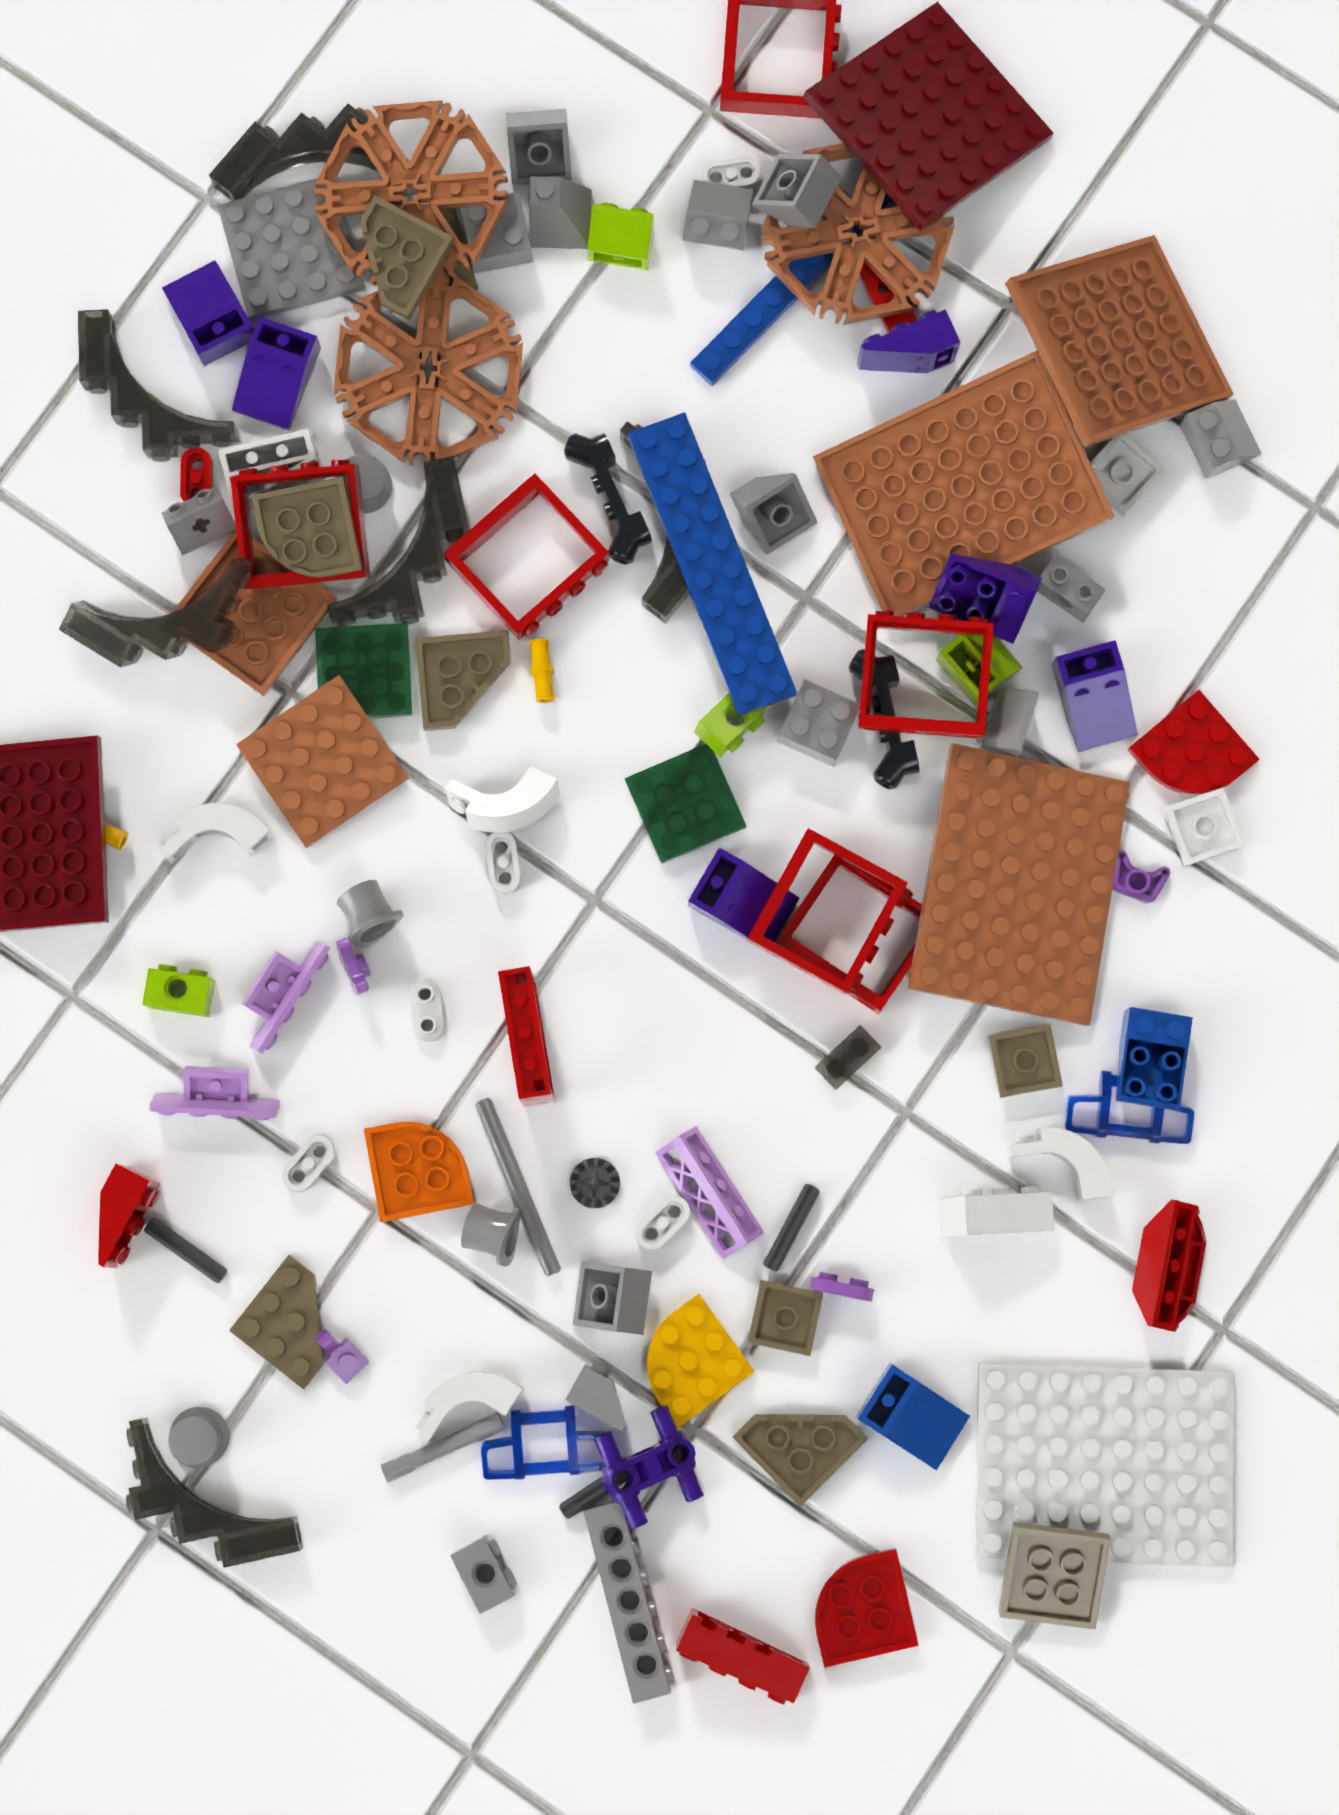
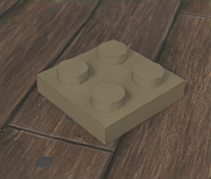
M1050 1024L987 1036L999 1098L1063 1086Z
M760 1280L747 1343L810 1356L823 1293Z

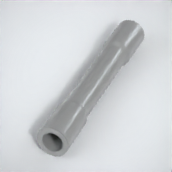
M498 1412L474 1422L471 1426L412 1453H405L381 1464L383 1475L387 1482L393 1481L435 1459L475 1441H482L506 1430L500 1414Z

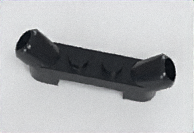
M574 433L568 438L564 449V456L568 461L592 469L594 476L590 477L596 493H602L606 500V503L603 504V509L609 522L615 520L617 530L608 550L610 558L624 565L631 564L639 547L653 542L641 511L629 515L608 470V468L616 465V456L605 433L591 439Z
M865 649L858 650L848 666L849 672L860 680L863 677ZM893 654L881 657L875 656L874 695H872L871 700L873 714L895 716L889 688L897 687L900 679ZM877 731L880 743L886 744L887 752L873 773L874 780L888 790L896 789L905 775L920 772L914 740L901 742L900 733Z

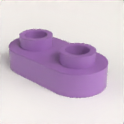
M819 1272L818 1278H811L809 1288L811 1290L872 1302L874 1289L868 1288L869 1281L850 1278L849 1284L837 1282L838 1275Z

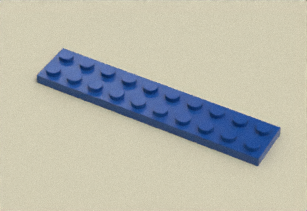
M684 412L628 432L627 437L738 717L797 696L796 688L686 413Z

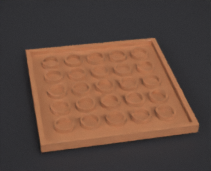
M1155 235L1010 277L1005 283L1084 447L1195 411L1213 402L1228 400L1234 395Z

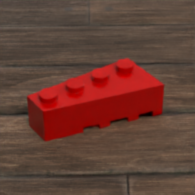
M693 1607L676 1641V1651L679 1652V1655L693 1662L700 1661L708 1665L710 1670L722 1676L729 1674L739 1679L738 1683L746 1688L755 1691L756 1687L768 1692V1698L782 1705H785L786 1700L794 1704L810 1669L809 1663Z

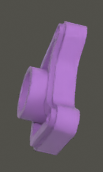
M1120 850L1117 856L1112 890L1148 904L1157 898L1171 872L1165 866L1154 872H1146L1136 868L1130 863L1127 853Z
M349 938L336 941L338 955L355 994L359 995L368 991L369 985L365 978L371 976L363 954H354Z

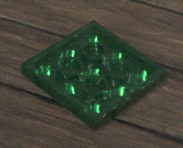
M408 623L315 628L318 689L340 675L369 719L413 716Z
M707 744L624 778L661 865L747 828L715 753Z

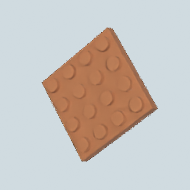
M235 530L164 622V625L261 696L265 697L338 599L318 583L242 589L237 534ZM252 537L256 575L292 572V570L278 562L269 553L265 545Z
M340 675L236 744L305 848H308L410 779Z

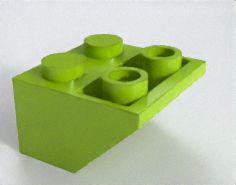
M608 202L601 203L600 205L593 204L587 249L588 261L648 270L654 237L653 213L638 207L631 208V210L622 209Z
M959 635L938 653L936 661L976 707L979 695L983 636ZM993 636L988 696L1023 668L998 637Z

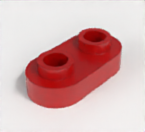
M199 447L186 450L181 457L180 496L183 502L191 499L196 491L213 488V461L209 453ZM195 462H202V468L198 470L193 469Z

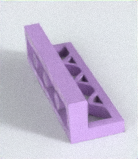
M697 1126L681 1134L655 1152L723 1259L765 1233ZM674 1147L682 1158L681 1165L675 1164L668 1154V1151ZM688 1176L695 1178L699 1185L698 1192L691 1190L689 1187ZM705 1203L713 1206L716 1211L715 1219L709 1217L705 1212ZM722 1230L730 1233L736 1242L735 1245L730 1248L727 1246L722 1238Z

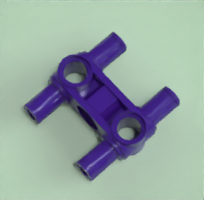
M668 1405L650 1411L660 1436L658 1443L626 1458L621 1456L612 1431L602 1433L593 1438L604 1464L601 1470L603 1486L611 1494L613 1501L620 1503L630 1529H635L648 1523L637 1496L640 1494L639 1491L671 1476L677 1478L686 1502H692L704 1496L694 1471L696 1467L695 1447L686 1439L685 1434L681 1430L678 1431ZM676 1445L682 1451V1457L678 1462L672 1457V1450ZM620 1471L626 1477V1483L621 1489L617 1487L615 1482L616 1475Z

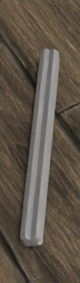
M490 1098L480 1100L475 1105L516 1206L521 1208V1218L546 1276L556 1274L561 1270L560 1264L493 1102Z

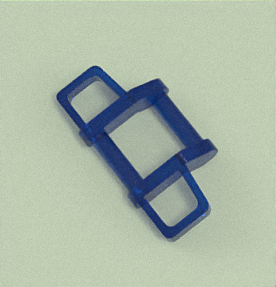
M1101 1070L1099 1094L1070 1095L1067 1098L1064 1127L1068 1131L1095 1135L1098 1138H1106L1109 1135L1147 1139L1149 1143L1155 1144L1160 1142L1189 1144L1191 1142L1194 1111L1188 1106L1180 1105V1111H1177L1186 1113L1185 1132L1182 1136L1161 1134L1164 1109L1152 1107L1149 1127L1108 1123L1112 1087H1117V1075H1113L1111 1071ZM1098 1102L1096 1127L1072 1124L1075 1103Z
M575 1405L565 1406V1409L525 1413H521V1410H511L512 1436L486 1440L481 1445L483 1477L486 1480H524L525 1476L570 1473V1476L580 1475V1473L601 1471L604 1465L603 1461L579 1464L577 1440H594V1437L606 1431H576ZM566 1422L568 1460L524 1462L522 1426ZM512 1445L514 1469L491 1470L488 1464V1450Z

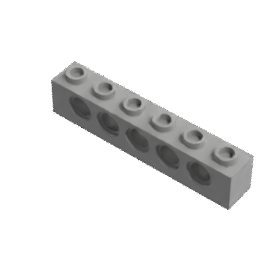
M611 1501L585 1508L583 1512L632 1703L635 1704L671 1694L670 1685L675 1684L671 1665H664L661 1653L666 1652L667 1649L663 1633H656L653 1620L659 1618L654 1600H647L645 1588H649L650 1583L646 1568L639 1569L637 1556H641L642 1552L638 1537L631 1538L628 1523L620 1503ZM610 1527L619 1528L623 1533L622 1541L618 1544L608 1543L604 1537L605 1531ZM618 1559L627 1560L631 1565L630 1573L625 1576L617 1575L613 1571V1563ZM627 1591L637 1593L640 1599L638 1605L633 1608L625 1607L621 1602L622 1594ZM635 1623H641L646 1626L648 1633L645 1638L636 1640L629 1634L630 1627ZM644 1655H649L656 1661L655 1668L649 1672L642 1671L637 1665L639 1658Z

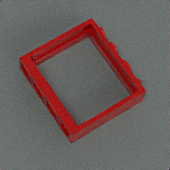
M728 0L720 111L822 119L803 96L733 91L740 5L826 11L822 80L838 68V61H832L833 51L838 52L840 33H835L834 28L835 23L841 22L842 5L836 4V0Z
M349 459L332 460L331 466L319 467V462L301 463V469L288 470V465L269 467L270 472L258 473L257 468L239 470L238 476H230L242 589L370 578L358 465L350 464ZM348 476L352 516L363 570L326 578L309 577L293 571L256 575L247 486Z
M536 473L443 553L447 564L518 640L524 636L528 637L532 633H536L541 626L539 623L546 616L550 618L555 616L563 608L562 602L570 595L573 598L579 595L586 587L585 582L593 575L595 577L600 576L602 571L609 566L608 562L610 561L607 549ZM540 495L594 554L518 621L463 561Z
M889 610L875 611V615L868 614L858 723L859 730L984 739L994 623H988V619L969 617V621L956 620L957 616L939 614L938 619L925 618V614L919 612H907L906 617L894 616V612ZM878 629L983 636L976 723L870 715Z
M808 828L751 930L747 942L844 995H847L850 989L856 992L864 977L863 974L859 973L865 962L872 963L879 950V947L874 945L880 934L886 937L894 922V919L890 918L895 906L901 909L910 893L904 890L908 882ZM814 844L894 887L844 980L764 937Z
M834 855L775 943L844 980L847 975L845 972L793 939L792 935L838 867H841L887 899L894 887ZM905 887L904 890L910 893L902 909L920 919L922 904L913 899L912 896L914 894ZM915 944L880 996L861 983L856 992L850 989L848 995L879 1015L910 969Z
M530 966L498 971L519 1101L524 1107L555 1102L533 972Z

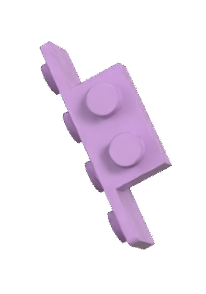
M317 941L301 966L279 952L274 951L241 1002L242 1005L266 1019L250 1044L251 1048L263 1054L265 1049L269 1050L274 1045L278 1036L276 1032L282 1023H286L292 1017L295 1010L293 1006L299 996H304L309 990L312 983L310 979L315 971L320 970L327 962L329 946Z
M186 1066L184 1069V1095L156 1093L149 1104V1111L158 1112L160 1115L165 1116L176 1113H188L193 1117L221 1115L226 1119H235L239 1116H245L264 1121L276 1117L280 1107V1100L249 1098V1069Z

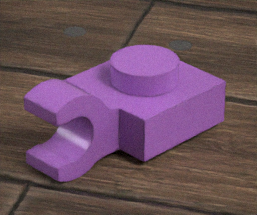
M325 1328L315 1336L319 1345L329 1353L323 1359L324 1362L345 1384L369 1363L368 1358L347 1337L339 1343Z

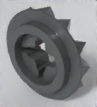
M589 1158L583 1160L573 1169L571 1174V1193L585 1207H605L618 1195L620 1189L619 1174L616 1168L604 1159ZM594 1169H597L599 1180L609 1182V1185L598 1187L596 1195L593 1197L591 1186L582 1184L581 1181L592 1179Z

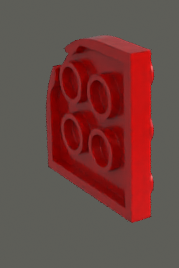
M1197 690L1127 749L1143 769L1162 786L1178 793L1199 795L1225 788L1260 760L1200 690Z
M896 1548L859 1556L844 1563L832 1573L823 1585L815 1607V1630L824 1668L919 1646Z

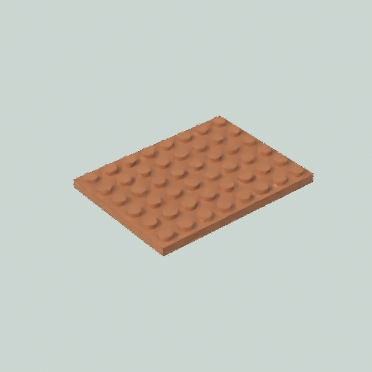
M1037 350L813 456L882 611H893L894 616L903 617L907 612L916 611L930 604L951 553L1015 565L1115 518Z
M952 743L949 746L907 989L1089 1026L1130 782Z

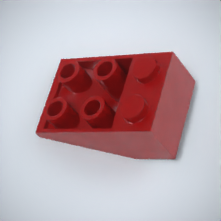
M115 1163L100 1191L98 1265L104 1268H116L118 1264H124L131 1251V1248L128 1247L133 1235L138 1236L145 1225L146 1219L143 1216L148 1206L153 1208L161 1194V1191L158 1190L160 1182L129 1166Z

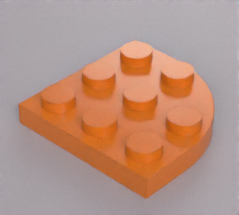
M396 1122L364 1128L381 1223L470 1206L475 1203L466 1161L456 1144L444 1133L429 1125L418 1122Z

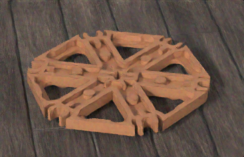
M442 100L372 106L377 112L378 117L375 118L371 110L366 109L364 110L368 116L366 124H359L355 117L352 118V124L357 131L353 132L349 124H346L314 185L317 188L314 190V195L317 198L324 197L326 201L323 205L314 206L315 211L322 214L315 215L352 273L355 275L356 272L358 278L363 279L366 272L372 271L367 246L365 245L362 252L353 251L339 229V222L346 216L363 215L374 195L454 237L455 242L431 284L450 283L445 277L444 271H447L452 279H458L454 272L456 265L462 264L467 271L471 270V266L466 259L467 256L472 259L473 264L476 266L508 205L506 199L509 198L507 191H498L496 188L501 183H508V178L504 175L507 173L470 115L467 114L466 117L464 110L461 108L455 117H449L452 106L448 102L444 104ZM425 118L430 123L408 162L391 136L389 127L396 120ZM461 139H469L485 162V169L482 172L440 175L455 145ZM360 147L365 150L383 179L339 183L337 176L350 151L353 148ZM413 187L418 195H414L413 200L409 201L406 196L402 195L409 193V188ZM483 206L487 210V216L474 241L470 244H463L458 240L439 210ZM373 274V276L370 279V282L372 285L376 286L377 283L375 276Z
M843 143L803 151V154H821L828 162L850 158L856 159ZM862 165L852 200L837 186L822 214L823 221H819L816 228H781L778 219L767 214L760 237H762L760 243L761 246L772 245L774 247L773 251H768L764 254V260L767 261L766 265L814 316L816 308L820 304V319L824 318L827 310H833L836 313L834 322L836 324L841 321L843 313H846V319L843 325L912 312L913 308L917 309L920 301L915 297L916 293H922L927 299L932 292L934 293L955 227L953 225L954 216L948 218L942 216L920 232L898 206L881 209L886 192ZM854 225H858L859 229H865L861 237H857L856 233H850ZM924 235L933 237L936 246L928 270L920 273L893 245L892 241ZM834 253L824 287L818 293L810 292L789 269V264L794 260ZM863 262L893 292L894 298L891 302L859 308L853 304L852 297Z
M444 272L445 277L449 280L448 273ZM460 278L453 279L451 287L449 283L430 284L419 304L415 340L380 315V309L383 305L378 291L358 299L359 303L367 307L366 310L361 305L354 303L353 309L360 316L357 320H351L347 316L343 318L346 326L352 328V330L340 324L333 392L334 396L341 393L335 398L337 404L344 401L351 404L348 410L342 412L344 418H350L356 414L352 419L346 420L347 424L402 463H404L407 451L409 452V465L412 466L414 465L416 455H424L425 467L430 466L432 454H435L434 467L499 439V436L490 430L492 427L495 432L503 435L505 429L497 422L502 417L507 418L511 422L514 420L513 414L505 410V408L513 410L517 414L523 342L517 346H510L518 344L522 340L521 335L517 334L511 337L506 333L509 328L515 326L514 319L507 320L501 324L505 319L511 318L509 313ZM464 299L488 317V325L447 343L450 309L454 300ZM358 342L367 344L395 364V366L357 383L352 382L349 378L351 349ZM429 354H431L433 367L438 369L431 372L429 382L426 384L425 372L420 370V368L426 366ZM504 357L509 363L506 393L502 397L497 398L462 372L493 358ZM418 377H420L419 385L417 384ZM436 379H438V387L435 386ZM410 396L407 432L404 440L400 442L393 441L370 424L369 416L372 412ZM441 399H444L475 421L478 425L477 433L451 446H442L438 442Z

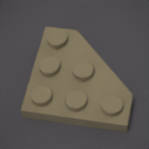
M374 195L359 223L378 286L380 301L387 309L410 320L455 239L444 231Z
M508 630L416 638L423 730L455 729L511 664Z
M289 1254L229 1331L303 1390L306 1389L324 1366V1351L315 1338L321 1332L315 1274Z
M754 1414L732 1436L800 1507L869 1439L846 1415Z

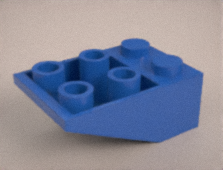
M1129 1007L1124 1011L1119 1045L1116 1101L1180 1111L1193 1017Z
M889 1363L855 1418L937 1471L970 1418V1415Z

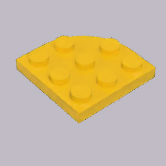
M699 1293L672 1312L660 1324L652 1337L647 1354V1374L651 1389L661 1406L668 1405L677 1428L755 1372Z

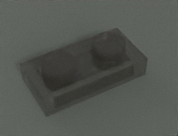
M859 1025L821 1060L814 1069L836 1091L882 1047Z

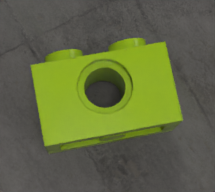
M728 693L698 722L694 733L721 758L728 750L733 753L745 740L742 736L748 730L754 733L763 724L765 719L762 716L767 707L738 717ZM726 718H735L739 722V725L734 726L729 724Z
M159 964L158 969L148 968L142 1005L150 1009L209 1018L216 981L211 977H207V971L189 969V974L179 973L175 966ZM178 982H185L187 986L186 993L180 998H175L172 993L174 985Z

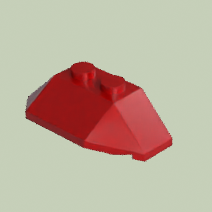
M1171 1199L1143 1228L1132 1292L1147 1326L1176 1332L1179 1328V1323L1186 1318L1195 1305L1206 1248V1237L1199 1217V1206Z

